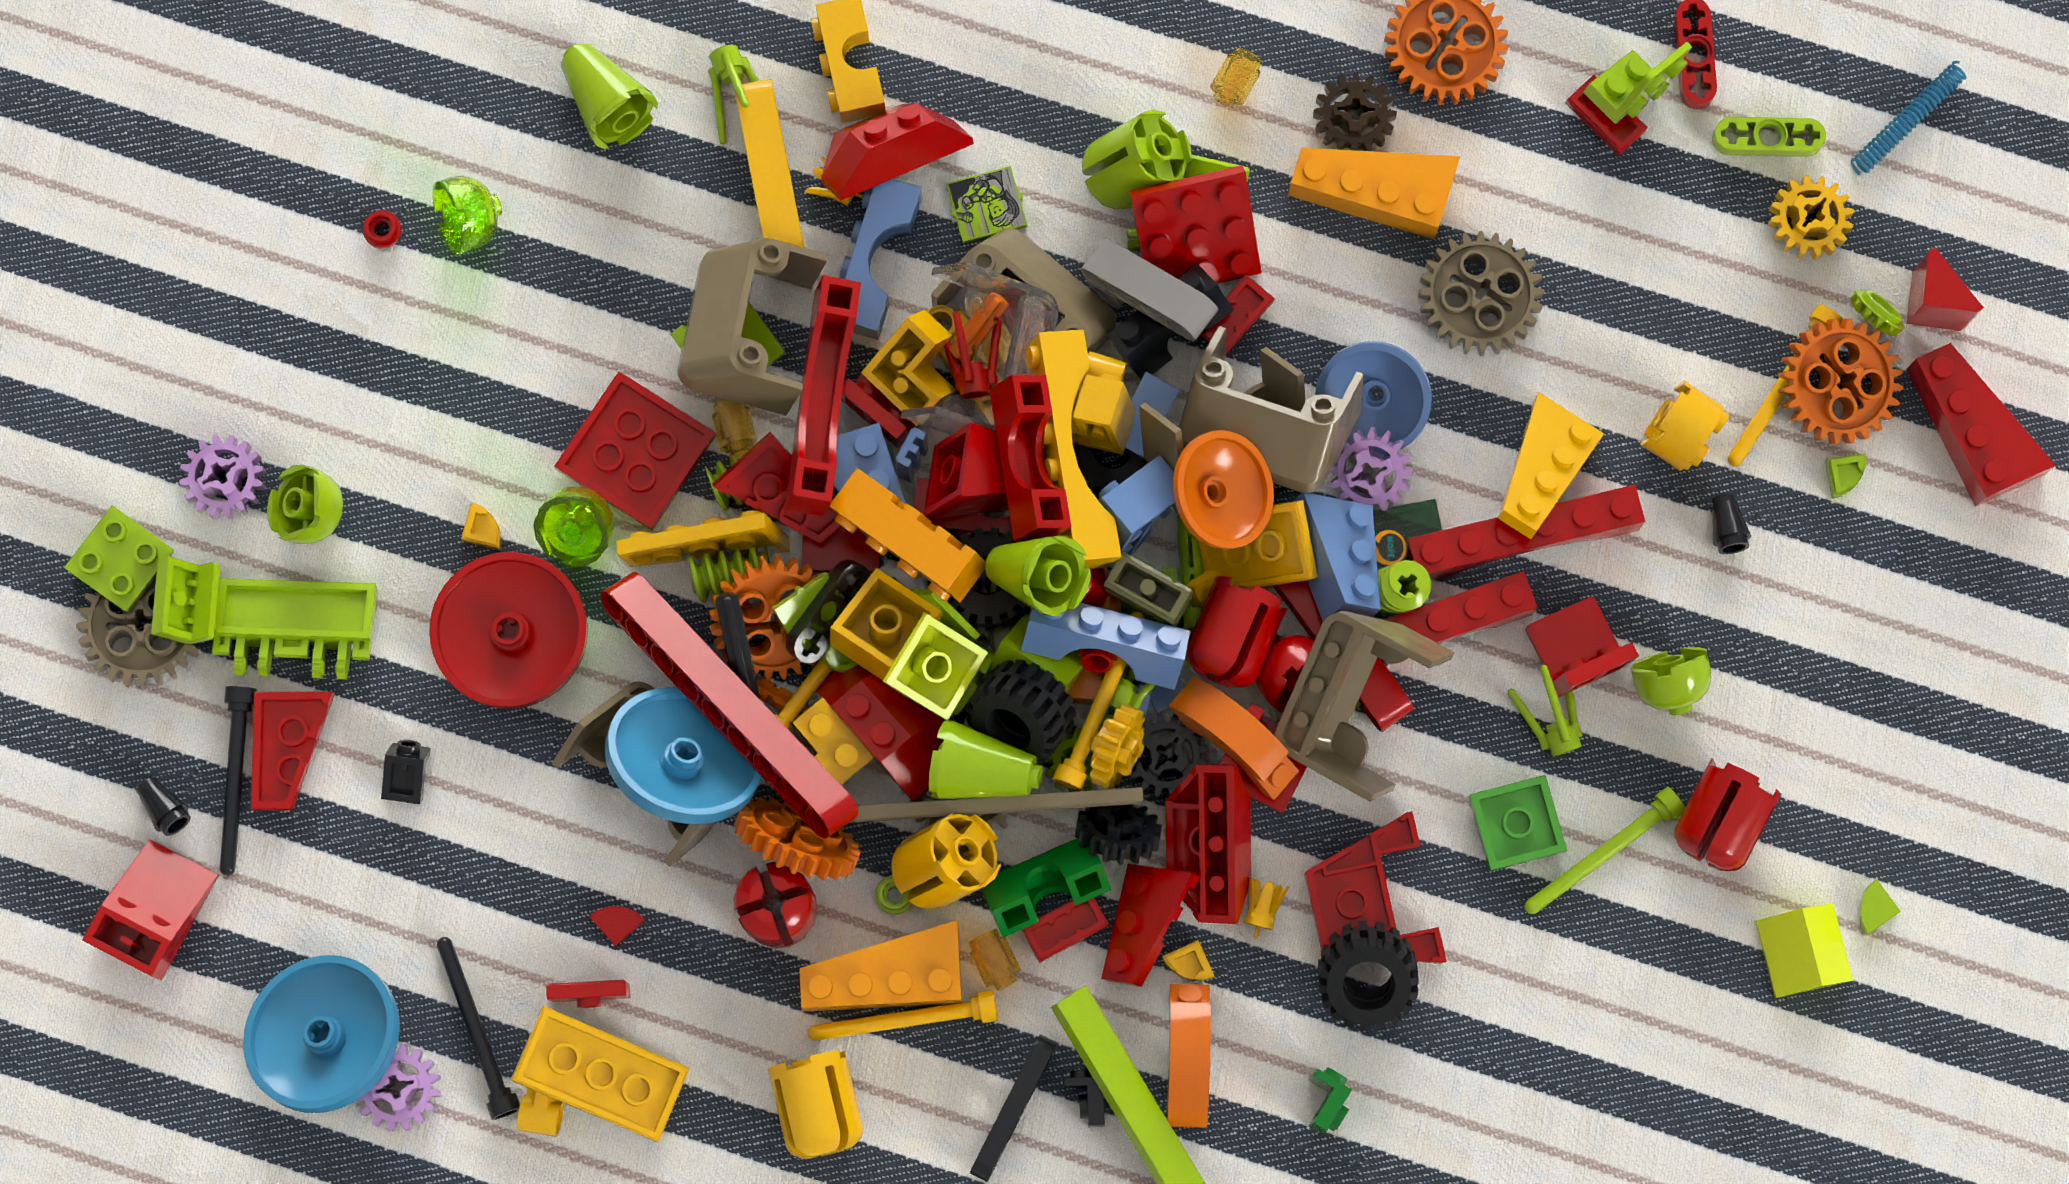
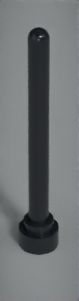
M226 686L224 703L228 704V711L231 712L220 855V872L226 876L232 875L236 868L247 713L252 711L254 692H257L256 688L242 686Z
M441 937L437 941V949L490 1094L487 1095L489 1103L486 1104L491 1120L504 1118L519 1111L520 1102L516 1093L511 1092L510 1087H505L453 943L450 938Z

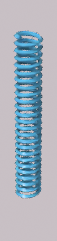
M1952 61V65H1948L1947 69H1944L1943 73H1940L1939 77L1935 78V81H1931V85H1927L1926 89H1923L1922 93H1919L1918 97H1915L1914 101L1910 102V105H1906L1905 109H1902L1901 113H1898L1897 117H1894L1893 121L1889 122V125H1886L1879 134H1876V138H1872V142H1868L1867 146H1864L1863 150H1860L1859 154L1855 155V158H1851V166L1858 175H1861V172L1854 165V161L1863 172L1869 173L1870 169H1874V165H1878V161H1882V156L1886 157L1887 153L1891 152V148H1895V144L1899 145V140H1903V136H1908V132H1912V128H1916V124H1920V120L1925 119L1924 116H1928L1929 112H1933V108H1937V104H1941V100H1945L1946 96H1949L1950 92L1954 91V88H1958V83L1962 84V79H1967L1965 72L1955 65L1959 64L1960 61Z

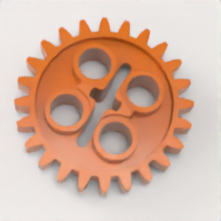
M1405 0L1407 8L1397 5L1394 13L1399 19L1389 18L1387 27L1393 32L1385 33L1384 42L1392 44V46L1386 48L1385 57L1396 58L1390 63V72L1402 71L1397 83L1402 84L1409 80L1411 82L1410 95L1420 88L1423 90L1424 102L1429 99L1431 94H1435L1438 105H1442L1445 96L1449 95L1453 104L1457 105L1461 93L1471 101L1474 97V87L1480 92L1485 93L1488 87L1485 79L1492 82L1497 80L1499 74L1495 69H1503L1505 60L1498 55L1507 54L1509 45L1500 42L1507 38L1508 30L1497 29L1502 24L1503 16L1491 17L1495 7L1494 2L1483 6L1481 5L1482 0ZM1437 12H1444L1450 17L1451 21L1447 24H1440L1433 19L1432 15ZM1462 17L1466 18L1467 22L1455 34L1452 45L1449 44L1445 47L1432 69H1426V64L1436 55L1440 42L1444 43L1452 33L1457 22ZM1469 33L1476 34L1481 38L1482 43L1477 46L1469 45L1465 42L1463 36ZM1421 41L1428 46L1429 51L1418 54L1411 49L1410 44ZM1445 63H1453L1459 67L1460 73L1448 75L1442 70L1441 66Z
M1850 318L1842 319L1840 326L1837 319L1827 320L1826 328L1822 323H1815L1812 325L1813 334L1809 331L1799 333L1803 344L1795 342L1788 345L1795 355L1793 357H1782L1781 359L1784 364L1789 366V370L1778 373V377L1787 380V385L1779 388L1778 393L1789 394L1790 399L1783 403L1782 407H1794L1796 411L1791 416L1790 421L1798 422L1804 420L1801 432L1810 433L1815 429L1814 440H1824L1827 435L1829 444H1839L1841 437L1845 444L1854 443L1855 435L1860 440L1868 439V428L1872 431L1882 430L1878 419L1891 420L1893 418L1886 408L1888 406H1899L1900 404L1897 399L1892 397L1893 391L1903 390V386L1894 383V377L1903 374V370L1892 369L1891 365L1899 358V355H1887L1886 351L1890 347L1891 342L1883 341L1878 343L1877 340L1881 332L1879 330H1871L1866 334V322L1857 323L1854 328L1853 321ZM1842 344L1849 351V358L1845 364L1838 357V350ZM1820 354L1824 355L1826 364L1820 360ZM1813 368L1820 375V382L1816 388L1809 382V374ZM1838 375H1843L1844 379L1841 381V386L1843 388H1838L1837 384L1840 382V377ZM1865 375L1872 381V388L1868 394L1861 388V381ZM1836 399L1840 400L1843 405V413L1840 418L1835 417L1832 412V405ZM1855 399L1859 400V402L1861 403L1860 409H1858L1857 402Z
M777 554L773 565H768L764 556H760L759 567L753 568L751 563L745 561L746 572L741 575L738 571L732 569L731 574L734 582L730 584L721 581L719 584L725 593H737L741 606L748 598L756 597L760 599L755 608L751 610L742 609L743 619L745 622H748L745 624L748 641L756 634L766 635L762 644L750 646L755 674L757 675L759 670H762L766 681H770L773 671H778L781 678L785 680L787 669L792 667L800 675L801 661L788 653L786 649L787 634L777 616H775V622L769 623L768 621L771 619L770 614L775 613L772 607L780 602L781 595L785 591L795 590L796 586L803 587L820 574L811 577L813 570L809 564L804 565L798 571V562L794 557L784 566L782 558ZM713 595V596H712V599H713V601H714L715 604H716V602H715L716 597L719 596V595ZM717 609L709 610L710 618L717 621L709 626L712 635L719 636L714 640L717 650L725 649ZM725 649L722 653V656L724 660L728 662L727 652ZM813 662V663H807V664H809V665H811V666H814V665H815L814 662Z
M758 797L756 801L750 800L739 811L734 823V827H736L735 834L742 836L741 843L751 845L749 849L751 852H761L763 860L772 859L776 861V867L787 866L790 868L791 873H804L807 878H811L812 874L817 875L822 880H826L827 876L834 880H838L839 876L847 878L849 873H853L861 850L858 849L859 843L852 841L854 837L852 834L843 832L844 827L830 837L823 839L814 833L785 801L782 804L773 797H770L768 802L761 797Z

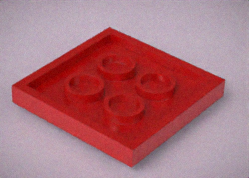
M1243 165L1129 191L1142 259L1177 279L1198 263L1217 284L1243 278L1245 274L1252 276L1262 273L1246 172Z
M618 371L554 467L563 475L653 531L717 435L710 428Z

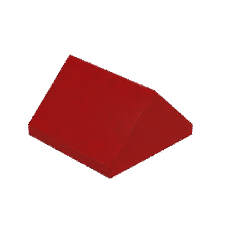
M1935 247L1925 255L1912 271L1906 324L1961 331L1984 308Z

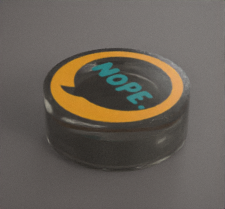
M1385 528L1375 533L1378 566L1385 568L1406 558L1408 554L1407 539L1400 531L1393 528Z

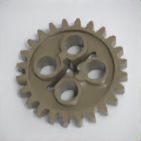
M1479 231L1476 240L1472 242L1468 234L1463 233L1461 245H1458L1450 238L1447 242L1448 253L1443 249L1437 248L1434 255L1438 262L1433 260L1426 262L1425 268L1431 274H1422L1419 282L1428 286V288L1420 289L1418 298L1428 300V302L1421 306L1420 313H1432L1426 326L1433 327L1439 325L1440 329L1436 338L1439 340L1449 335L1451 337L1449 342L1450 349L1456 346L1458 342L1463 343V354L1465 355L1470 351L1471 346H1477L1479 356L1484 355L1487 346H1491L1493 352L1497 355L1501 350V342H1504L1512 349L1516 344L1514 335L1524 340L1528 335L1524 325L1528 327L1535 326L1537 319L1530 313H1540L1543 308L1542 304L1534 301L1535 299L1542 298L1544 295V289L1534 287V285L1541 281L1542 274H1530L1536 261L1523 262L1522 258L1526 249L1522 248L1514 253L1511 250L1513 239L1510 238L1504 245L1499 244L1498 233H1495L1489 242L1485 241L1483 231ZM1468 261L1478 262L1483 268V273L1479 275L1469 274L1464 268V263ZM1451 276L1458 277L1460 282H1453ZM1501 280H1510L1515 284L1517 291L1513 294L1503 293L1497 283ZM1480 288H1484L1487 290L1486 295L1481 300L1475 297L1476 292ZM1450 293L1459 294L1463 298L1465 305L1460 308L1451 307L1447 304L1445 296ZM1501 305L1510 306L1511 311L1504 310ZM1483 312L1493 313L1498 319V324L1492 327L1485 326L1481 323L1479 314Z
M156 577L129 612L124 614L113 613L114 603L100 593L97 595L85 593L84 597L91 606L90 608L83 607L78 609L80 616L87 619V621L77 623L76 627L79 632L87 634L78 641L81 647H91L84 654L88 662L99 659L95 665L96 671L100 674L110 668L108 672L109 680L114 682L120 675H123V683L128 688L134 678H138L142 689H146L148 678L152 677L158 686H162V674L167 673L175 680L177 679V674L174 668L177 665L187 670L190 668L185 658L187 654L195 657L200 655L198 649L193 644H184L174 640L165 650L159 651L152 648L154 640L159 637L151 634L153 610L151 609L154 604ZM140 619H147L148 624L144 625V631H137L135 626H139ZM111 623L121 625L114 627L112 629H107V625ZM126 637L132 640V645L125 652H115L112 650L113 644L119 638Z

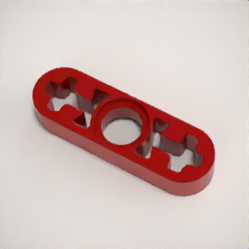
M1684 0L1680 3L1674 15L1676 50L1688 42L1690 45L1701 46L1706 53V58L1702 62L1694 63L1688 60L1686 56L1684 57L1688 64L1678 74L1680 97L1689 108L1703 109L1712 102L1717 92L1711 11L1703 0ZM1689 9L1694 10L1695 16H1701L1695 26L1696 34L1690 36V19L1683 18ZM1702 71L1699 77L1700 87L1708 91H1705L1702 98H1697L1696 92L1689 91V89H1692L1695 83V73Z

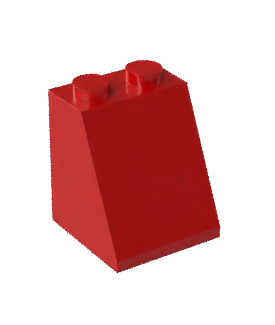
M970 422L934 446L923 513L925 517L937 519L1009 510L995 430ZM1042 447L1044 462L1046 460L1045 448Z

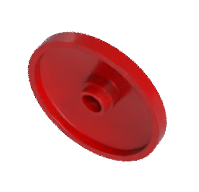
M493 553L466 564L443 586L431 613L429 627L430 645L440 671L464 696L493 708H523L551 697L566 685L575 674L587 645V615L581 597L574 585L551 563L526 553Z

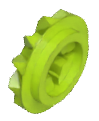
M1856 289L1850 297L1855 311L1860 313L1863 319L1871 323L1873 327L1878 328L1882 333L1896 337L1905 329L1901 321V314L1877 293L1868 289L1865 291Z

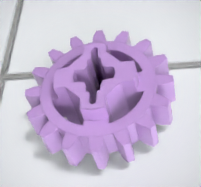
M1375 427L1370 428L1366 437L1363 436L1359 429L1355 430L1353 433L1354 441L1352 442L1350 439H1347L1343 447L1344 451H1341L1336 460L1338 463L1334 464L1330 472L1337 474V477L1330 484L1331 488L1341 487L1343 489L1338 499L1345 500L1350 497L1353 499L1352 502L1373 505V507L1375 504H1378L1382 511L1388 509V499L1398 504L1402 499L1398 489L1408 491L1411 485L1404 477H1410L1414 473V468L1405 466V463L1412 457L1411 453L1401 454L1399 451L1404 442L1398 440L1394 444L1389 441L1391 432L1388 430L1382 437H1377ZM1373 446L1385 450L1388 454L1383 455L1374 451ZM1355 451L1356 466L1346 470L1347 458ZM1368 462L1372 468H1380L1375 478H1373L1371 473L1364 474L1362 472ZM1396 470V480L1387 490L1385 477ZM1358 485L1368 490L1369 494L1358 491L1354 486Z
M213 435V444L209 446L203 440L198 441L201 451L195 453L188 450L187 455L192 462L191 464H181L180 469L188 474V477L179 480V483L183 488L191 489L184 497L189 503L197 501L194 508L201 514L209 508V516L212 519H217L220 511H223L228 520L233 519V510L237 508L245 515L248 513L245 503L250 501L258 504L259 500L254 495L255 490H265L266 487L263 482L258 480V477L267 474L263 466L256 465L262 459L257 452L249 454L252 446L246 441L237 446V439L234 435H229L226 443H223L218 435ZM229 453L238 457L234 456L230 459L220 458L218 454ZM205 463L203 476L199 477L200 470ZM221 471L227 473L226 478L228 479L223 484L220 482L218 475ZM247 477L246 485L241 491L243 479ZM216 495L226 496L228 500L214 501L207 497L213 498Z
M401 1044L398 1053L394 1054L388 1069L378 1084L360 1099L356 1100L357 1102L366 1103V1106L360 1111L362 1116H368L372 1113L375 1115L372 1125L379 1127L386 1120L388 1131L394 1132L397 1123H401L403 1129L409 1131L411 1130L412 1119L421 1124L426 1122L422 1114L425 1109L433 1112L436 1111L437 1108L430 1100L431 1097H440L442 1095V1092L433 1089V1083L441 1080V1076L429 1073V1070L435 1065L432 1060L420 1062L423 1056L421 1050L416 1049L409 1056L408 1046ZM400 1061L410 1063L420 1074L409 1076L404 1073ZM396 1078L400 1082L411 1084L400 1090L401 1097L399 1098L395 1094L384 1092L395 1086L394 1079ZM423 1090L420 1101L412 1109L411 1102L417 1092ZM386 1100L391 1103L395 1115L382 1111L375 1102Z

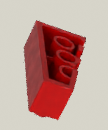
M1951 343L1916 358L1906 369L1975 507L2046 475L2056 466Z

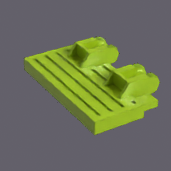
M220 578L212 653L213 655L230 656L232 640H236L233 663L234 675L245 676L249 647H260L257 671L260 677H269L273 648L275 657L308 658L310 643H314L312 678L323 679L327 650H338L335 674L337 679L347 680L352 644L353 660L370 661L378 592L376 583Z

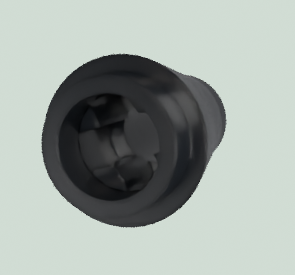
M1722 494L1712 499L1713 545L1718 547L1720 554H1735L1748 549L1750 546L1748 540L1751 538V533L1735 500V495Z
M155 777L146 779L137 787L136 792L140 796V800L156 831H162L165 836H171L181 831L189 823L191 816L188 814V806L163 784L158 782Z

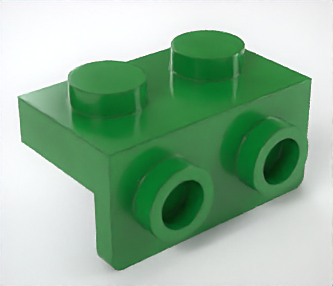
M1329 1067L1323 1072L1316 1069L1309 1078L1310 1082L1328 1092L1308 1126L1320 1135L1326 1133L1328 1129L1332 1131L1338 1129L1349 1111L1343 1104L1352 1089L1345 1086L1348 1079Z

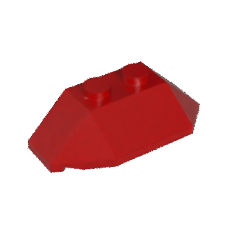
M918 103L900 104L834 132L821 175L822 183L842 201L973 145V137L954 120Z
M859 664L845 672L833 671L827 676L815 693L819 698L823 697L907 797L912 802L917 801L929 790L933 750L938 751L941 743L944 741V739L937 738V734L945 719L900 694Z
M1196 764L1186 778L1165 800L1166 869L1189 872L1200 876L1195 888L1189 887L1183 899V902L1191 909L1193 916L1198 922L1239 923L1248 892L1249 876L1251 877L1250 797L1236 765Z

